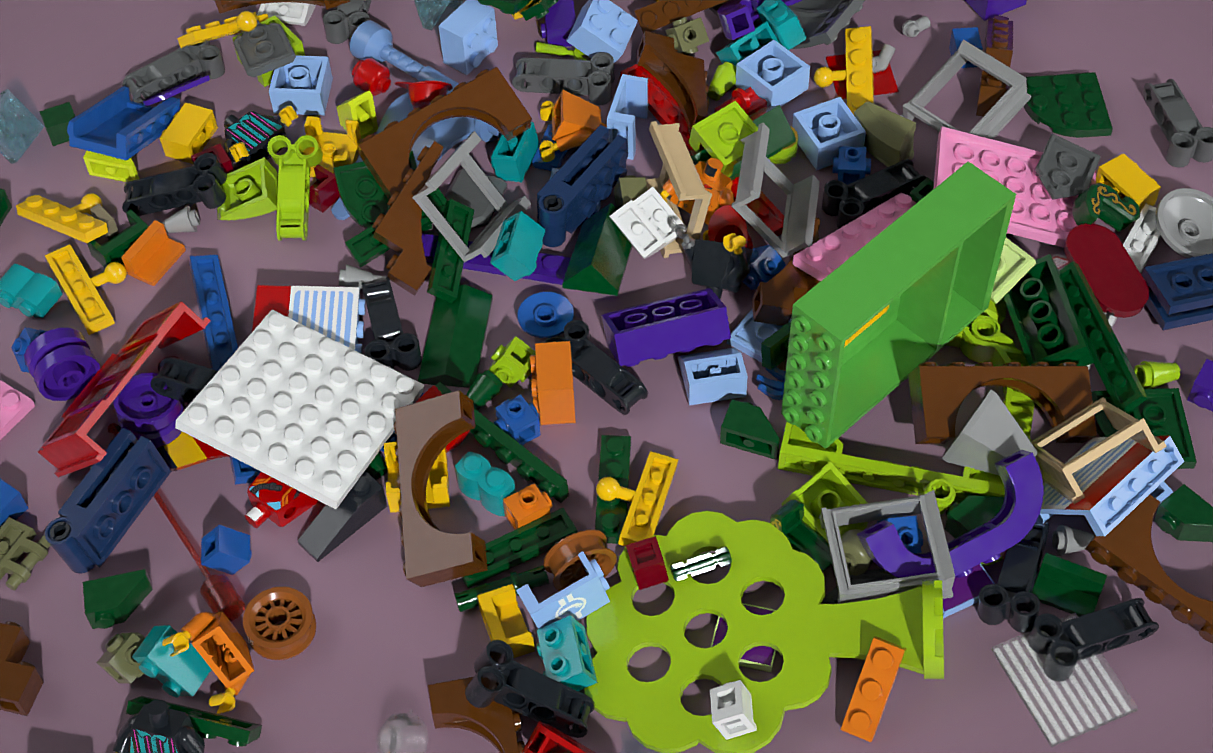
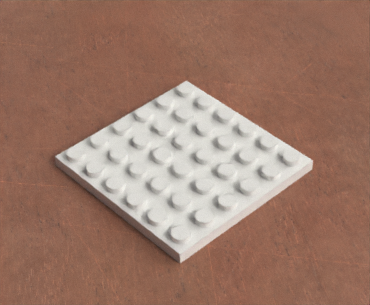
M271 310L176 419L175 428L337 509L384 446V443L395 431V409L414 404L423 393L424 384Z

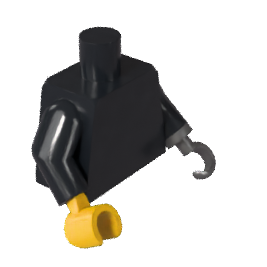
M684 224L676 225L675 233L684 241L681 245L690 263L692 283L706 287V289L711 288L720 300L723 291L738 292L742 282L750 273L749 261L753 250L743 247L746 244V239L741 235L736 237L735 233L724 236L723 242L694 240L689 238L688 234L681 232L680 228L683 230L687 229Z

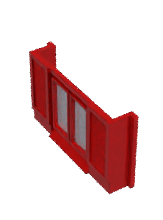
M182 301L145 319L119 352L111 354L61 416L63 421L38 450L41 456L57 468L54 474L61 477L99 463L107 452L86 435L156 347L162 349L205 329L211 320L207 317L199 318Z

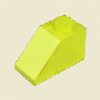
M370 91L358 94L336 106L340 125L345 130L346 120L358 121L362 139L378 130L373 95Z
M86 151L83 156L89 175L123 182L139 179L132 158L122 160L91 151Z

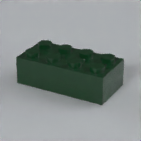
M1051 254L1036 259V264L1004 296L1028 365L1030 366L1037 362H1048L1049 366H1058L1065 362H1075L1076 366H1087L1095 363L1060 271Z

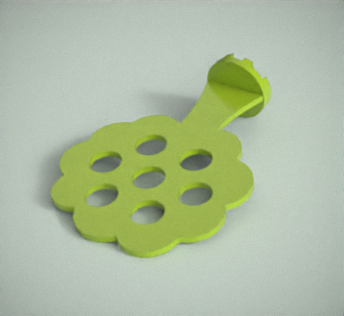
M701 511L691 513L678 520L667 536L654 535L657 538L669 578L664 584L671 587L675 594L673 604L667 611L660 615L649 616L638 612L633 606V598L639 588L625 547L619 556L617 568L621 582L605 591L610 602L590 613L586 618L587 636L596 652L592 661L598 683L584 688L585 695L594 701L595 711L607 719L627 722L635 739L646 748L660 753L683 752L698 745V743L714 753L756 752L769 744L781 729L785 711L805 708L822 696L829 686L832 673L829 657L866 660L875 636L907 648L900 665L901 668L924 674V679H944L942 580H922V586L877 599L841 604H821L825 597V577L816 561L805 553L793 550L784 533L771 523L753 519L736 522L718 512ZM727 546L732 558L730 570L725 578L719 582L712 584L699 583L690 574L687 575L686 579L674 580L670 570L672 563L681 560L684 563L687 562V558L703 552L715 551L714 549ZM760 581L775 583L780 586L785 594L783 604L771 614L758 615L746 610L741 601L743 593L748 586ZM710 613L723 618L728 626L725 638L714 647H695L686 639L684 632L687 624L699 614ZM650 646L666 651L670 656L671 664L669 670L662 678L652 682H642L632 677L629 673V660L636 651ZM757 646L772 647L783 658L782 670L769 681L757 682L748 679L739 668L740 660L746 651ZM700 679L714 680L721 686L729 682L741 680L751 693L753 720L757 726V731L726 740L712 723V714L699 716L685 710L681 703L683 691L690 683Z

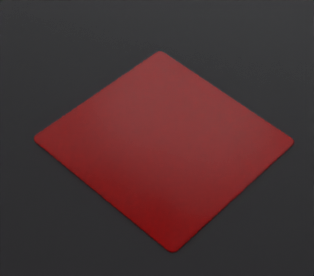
M881 50L873 51V57L879 56ZM846 54L826 57L828 67L832 71L846 70ZM890 63L886 70L873 73L874 95L899 92ZM846 80L833 81L837 96L847 99Z

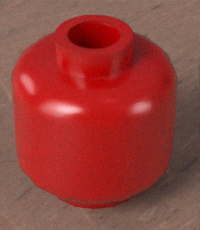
M373 58L360 60L353 68V82L362 91H370L373 96H376L389 89L391 85L389 68Z

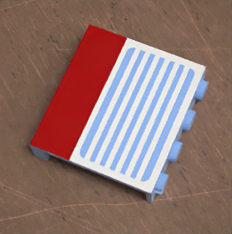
M257 285L252 332L268 313L274 310L362 354V344H358V338H364V321H360V315H365L366 301L365 299H360V287Z
M1156 436L1164 441L1167 446L1157 453L1129 438L1072 474L1085 496L1079 502L1073 504L1044 482L1043 503L1035 523L1043 525L1053 514L1084 515L1096 536H1106L1170 476L1184 460L1171 436ZM1107 437L1092 438L1067 462L1074 459L1075 457L1082 454L1083 452L1090 449L1091 447L1098 444Z

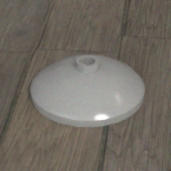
M1190 188L1176 189L1166 194L1159 202L1155 215L1157 228L1164 241L1175 252L1186 258L1213 253V197L1202 191Z

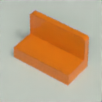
M154 220L121 258L129 276L155 286L186 249L183 244L169 239L164 224Z

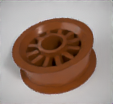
M599 530L580 531L562 539L549 550L544 558L543 565L547 572L554 575L553 585L556 590L561 591L587 576L578 556L582 551L589 561L593 559L597 561L604 574V578L612 571L617 557L614 551L607 549V538L603 532Z
M273 587L257 594L249 602L243 615V627L252 649L257 654L271 660H285L302 653L311 644L316 633V619L312 606L303 593L290 587ZM279 621H285L281 625H275Z

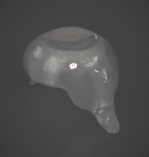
M410 709L407 713L390 715L377 734L378 753H426L428 730L425 722L418 715L413 714V709Z

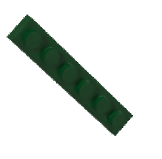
M1072 261L1060 270L1061 277L1095 361L1094 365L1115 407L1128 413L1146 401L1148 397L1079 264Z
M441 382L435 385L443 395L452 392ZM474 409L475 428L469 432L475 436V439L484 448L490 447L494 450L497 457L503 463H510L517 468L518 473L526 481L532 480L538 485L541 492L545 491L548 494L549 498L554 497L562 503L569 496L568 484L565 478Z

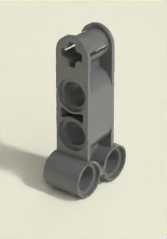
M350 0V2L339 5L337 10L324 14L323 24L327 41L332 44H340L347 39H351L357 27L363 22L370 20L368 11L371 0Z
M206 41L179 48L130 73L124 78L122 87H129V93L133 96L134 102L144 104L141 94L147 99L203 75H208L210 79H217L225 73V66L220 49Z
M597 53L592 56L591 61L526 57L516 62L517 74L513 78L512 84L515 89L521 92L561 94L562 90H565L573 95H589V100L595 105H604L611 101V84L615 80L614 59L609 53Z
M1168 79L1165 83L1154 85L1146 83L1143 89L1145 102L1169 142L1165 157L1168 164L1180 168L1187 166L1190 158L1202 163L1212 161L1213 128L1202 127L1174 79Z

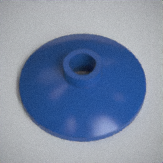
M539 292L527 297L521 303L517 313L520 327L531 336L537 338L556 337L564 333V327L568 322L573 321L574 309L570 301L558 293Z

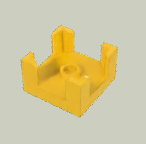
M307 116L304 124L305 133L314 137L323 151V158L319 163L320 166L334 174L333 168L353 164L357 161L359 155L358 145L362 141L358 121L346 120L347 134L323 132L320 118ZM308 147L304 150L303 155H310L315 148ZM315 166L310 167V177L316 178Z
M397 442L384 443V455L388 473L386 495L390 513L399 512L401 504V491L397 483L399 463L395 454L398 448ZM446 447L435 460L428 477L426 487L428 509L450 507Z

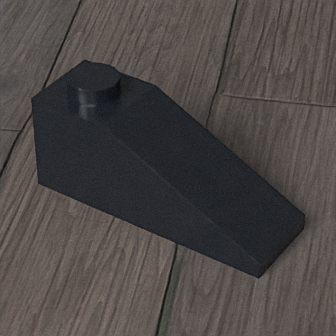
M364 471L337 509L328 505L322 509L299 538L298 544L319 562L387 507L383 486Z

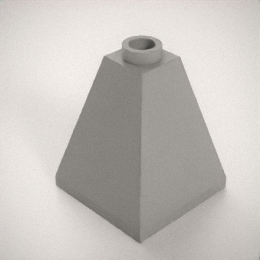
M991 389L968 419L942 459L948 463L999 475L994 463L1020 450L1033 452L1035 457L1038 452L1000 397Z

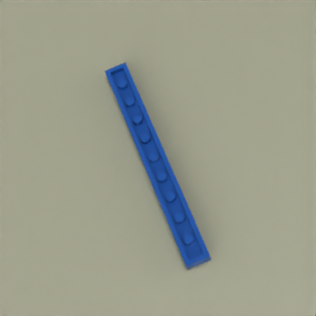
M218 255L190 256L189 265L200 318L207 317L211 320L203 329L211 369L219 371L238 349ZM229 455L235 485L252 483L261 471Z

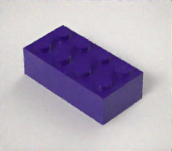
M711 288L601 315L607 346L620 366L631 367L638 365L643 360H659L671 353H687L693 351L695 347L703 345L715 346L721 344L723 340L731 339L727 308Z

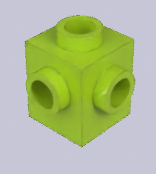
M515 336L505 347L500 344L491 356L494 362L488 370L511 388L518 380L524 382L531 374L530 355H536V352Z

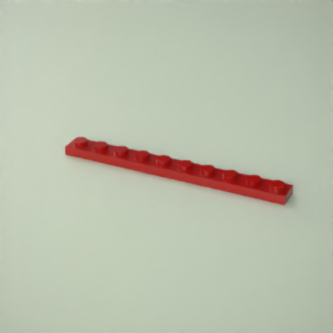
M637 64L620 71V79L622 74L648 78V110L662 125L679 123L678 132L681 133L688 151L692 150L693 148L689 144L690 136L684 114L676 100L661 82L644 67ZM739 176L732 180L731 191L733 192L734 202L736 201ZM761 191L759 198L746 205L778 237L782 234L784 215Z

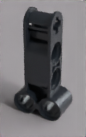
M202 154L195 160L194 166L127 182L124 185L126 201L123 203L122 209L125 213L131 209L137 216H142L198 202H203L206 208L209 209L218 208L226 200V193L221 185L227 180V173L214 154Z
M906 159L848 185L840 180H832L824 186L822 209L827 215L838 216L837 227L840 229L899 193L909 195L927 177L920 175L913 167L914 163L910 159Z
M386 277V280L369 284L361 282L375 339L367 344L365 355L391 369H394V366H398L406 371L417 369L422 363L419 340L414 334L403 333L389 277Z
M581 320L570 321L564 327V338L556 336L545 341V343L570 341L573 376L619 413L627 415L634 404L640 399L648 397V391L639 379L590 342L589 326Z
M165 357L160 363L161 369L158 375L152 378L150 384L156 393L190 404L218 371L178 358Z
M1035 523L1021 541L1007 550L998 583L988 584L981 588L979 592L978 615L984 623L998 625L1007 619L1010 620L1011 627L1020 633L1031 631L1040 610V601L1032 593L1045 549L1049 523H1045V525Z
M1135 598L1062 622L1053 614H1041L1036 618L1028 636V643L1033 651L1047 655L1043 663V670L1047 677L1053 681L1062 682L1069 679L1078 661L1143 640L1153 635L1159 629V624L1153 622L1143 606L1144 600L1142 598ZM1041 632H1046V633L1049 634L1050 636H1046V635L1042 634ZM1057 659L1063 660L1066 664L1059 662Z
M501 640L489 642L474 662L476 675L465 688L466 699L470 704L478 708H485L492 701H495L533 720L546 723L570 737L581 738L587 735L589 713L593 712L595 708V703L590 697L514 661L512 648L506 642Z

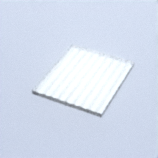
M1073 613L1060 620L1065 622L1078 616L1076 613ZM1030 632L995 645L991 649L1051 747L1091 730H1097L1098 727L1131 714L1138 709L1102 653L1078 661L1069 679L1057 682L1048 678L1044 673L1043 663L1047 655L1039 654L1029 646L1028 636ZM1041 632L1042 634H1044V635H1046V636H1050V635L1047 634L1046 632ZM1057 659L1059 662L1066 664L1063 660Z

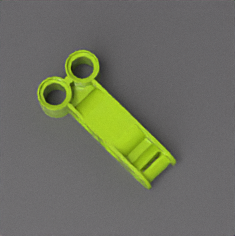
M278 135L271 138L267 146L269 154L279 166L276 219L277 239L282 241L283 238H302L303 241H306L308 237L310 167L316 166L322 161L323 151L317 140L312 136H301L295 144H291L287 137ZM308 147L315 148L310 155H303L304 150ZM280 148H288L285 154L276 155Z

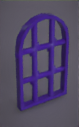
M208 75L196 77L149 97L143 103L145 106L160 102L207 82L210 78Z

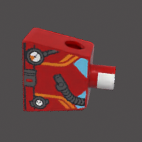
M260 472L247 490L253 508L245 514V518L254 528H258L267 519H270L279 527H284L319 501Z

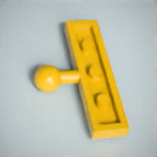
M243 11L238 16L223 20L224 24L222 25L219 21H214L206 24V29H201L200 25L186 29L187 34L177 39L180 48L244 31L250 32L257 26V20L261 23L269 17L268 14L257 16L256 12Z
M871 26L845 29L846 70L832 71L828 67H820L815 71L813 77L815 84L822 88L830 86L833 81L846 80L847 106L853 115L854 111L865 102L874 103Z
M93 193L86 194L81 199V203L72 208H68L40 195L29 196L26 198V201L16 205L19 216L85 243H89L108 233L106 222L85 214L92 215L90 209L98 204L103 206L101 198Z
M70 244L45 255L47 263L88 335L115 324L111 313L96 288L108 282L118 284L124 281L127 271L123 264L111 262L105 267L103 273L90 278Z
M650 451L636 491L620 486L613 477H604L598 481L596 493L602 500L612 501L615 498L632 502L619 537L618 545L626 547L628 544L654 536L679 459Z

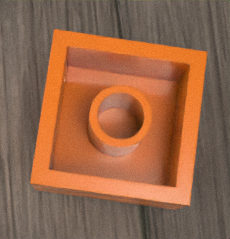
M570 341L535 343L536 355H530L533 405L538 414L540 413L541 425L576 423Z

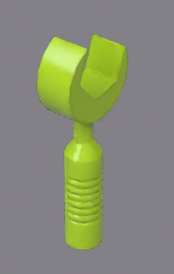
M537 42L536 52L557 56L572 55L574 60H587L583 57L585 54L577 48L573 51L568 50L565 46Z

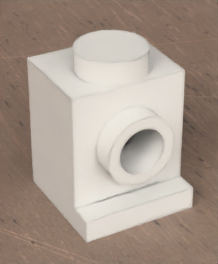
M741 680L710 689L712 723L726 740L757 731V726L753 720L751 693Z

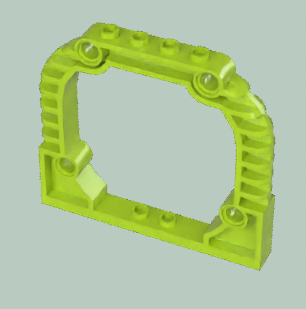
M979 315L946 344L947 346L960 348L966 357L979 363L992 362L993 366H1003V364L1009 362H1020L1021 366H1029L1024 352L1015 347V343L1011 338L1000 332L1001 328L998 321L989 316ZM1003 387L1004 405L1031 442L1030 435L1035 402L1017 390ZM786 422L779 454L778 469L814 476L831 461L850 483L920 496L925 495V487L929 482L935 479H945L955 488L956 496L953 501L954 503L957 501L961 503L969 495L1005 497L1004 485L1000 475L965 466L963 475L957 476L925 470L918 466L909 467L893 464L890 461H877L842 454L844 444L839 439H836L825 449L820 444L812 442L799 427Z

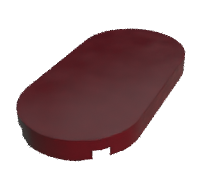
M1087 223L1074 227L1066 238L1064 246L1065 255L1069 262L1073 261L1079 264L1103 312L1109 311L1114 313L1113 316L1120 318L1132 317L1140 313L1148 300L1149 289L1118 236L1110 229L1098 224L1089 225Z

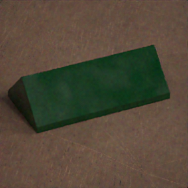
M780 105L764 107L749 116L757 127L759 124L764 123L770 129L766 152L767 158L772 157L785 147L796 142L795 135ZM700 144L698 151L694 149L689 151L694 165L700 161L707 163L708 159L712 158L702 144ZM742 161L734 165L732 175L729 177L731 181L740 176Z
M612 203L583 221L562 288L618 296L633 245L611 220L610 215L618 210Z

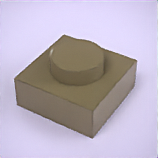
M100 204L90 209L94 218L107 223L108 233L104 235L108 239L119 233L114 218Z

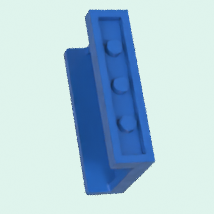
M123 86L69 121L67 127L69 146L128 160L158 139L162 132L167 129L174 115L180 111V99L169 97L156 107L145 106L144 104L131 101L129 87Z

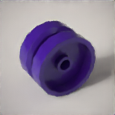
M56 328L46 331L31 342L24 354L25 365L34 378L39 392L45 398L52 401H66L76 398L98 370H100V364L90 350L85 337L80 331L73 328Z
M141 373L129 380L114 399L113 405L121 429L125 428L131 431L137 440L141 436L149 439L155 448H159L171 443L180 436L182 431L175 428L176 419L182 414L184 408L181 401L162 396L152 389L150 382L158 373Z

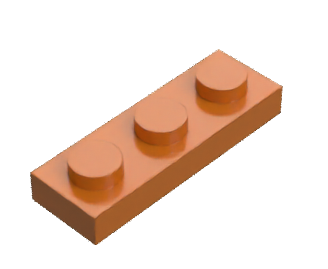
M876 636L873 638L840 730L866 741H873L907 648Z

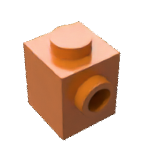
M535 483L503 499L505 517L514 530L550 514V508L553 507L548 494L545 491L541 493Z

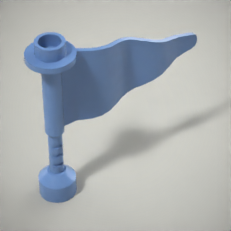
M374 21L363 22L357 27L351 37L350 52L359 60L373 58L380 63L387 61L417 79L418 82L442 81L451 84L453 89L459 84L434 68L423 66L393 48L392 33ZM409 92L391 103L375 135L384 131V128L393 121L400 122L407 118V115L414 110L410 102ZM453 117L439 121L427 128L418 137L411 151H413L416 165L418 166L420 161L417 158L425 146L430 148L434 141L444 147L438 159L439 161L449 149L466 139L474 131L484 142H493L500 138L502 134L496 128L481 120L469 117ZM359 156L355 163L362 162V158ZM339 197L331 211L338 220H345L350 215L345 210Z

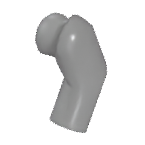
M923 16L915 21L907 20L902 26V33L908 37L917 36L920 32L931 26L929 18Z
M884 44L879 56L873 57V73L887 69L896 50L893 46Z

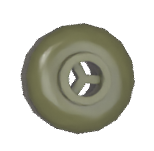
M851 529L841 537L848 573L854 576L864 574L873 563V560L869 557L857 534L861 532L859 529Z

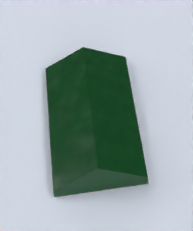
M463 284L459 285L457 299L452 303L436 297L418 382L428 385H437L441 382L445 386L471 387L479 371L493 295Z

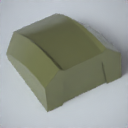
M865 102L854 111V116L866 131L864 147L877 160L889 167L903 160H912L914 158L913 143L916 122L871 102Z

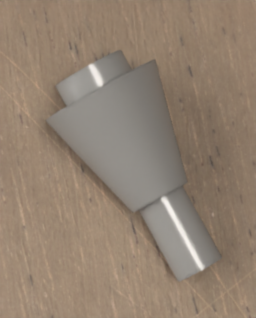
M187 206L162 223L168 233L197 232L200 219L195 209L191 210Z
M346 264V269H340L339 286L360 287L362 289L361 282L369 284L386 280L387 276L373 275V273Z
M1059 525L1052 534V546L1061 556L1085 550L1095 534Z

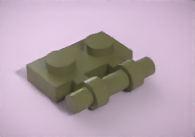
M9 517L0 528V580L6 573L10 574L11 577L5 585L15 591L21 583H25L31 576L30 571L37 562L43 561L48 555L47 550L51 545L46 540L45 535L42 536L38 543L33 542L32 540L37 535L34 529ZM23 551L28 553L20 565L15 563Z

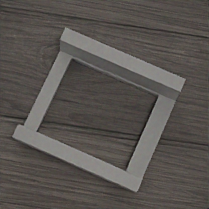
M963 39L959 49L907 104L903 105V114L901 116L911 121L916 117L938 132L941 127L958 130L924 107L967 61L1011 87L969 134L994 139L1031 99V95L1027 93L1026 77Z
M761 123L758 126V131L740 140L744 144L736 201L732 203V207L785 258L812 245L820 181L812 175L793 185L766 157L770 129L764 123ZM763 172L787 195L781 240L746 205L760 197Z
M475 131L456 148L453 154L429 178L425 186L412 197L464 262L480 254L484 258L489 256L496 246L503 221L520 211L524 213L531 205L526 196L508 204L469 155L481 141V138ZM459 164H461L498 211L497 215L469 248L427 197L428 194L435 191Z
M934 490L920 496L833 509H821V515H819L821 529L825 528L838 586L837 604L894 595L922 586V580H942L943 599L953 597L952 587L955 573ZM922 514L936 573L851 585L838 526Z

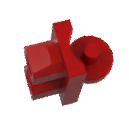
M751 87L746 90L737 88L732 91L731 99L714 108V113L736 101L745 113L750 116L758 110L767 107V101L760 98Z

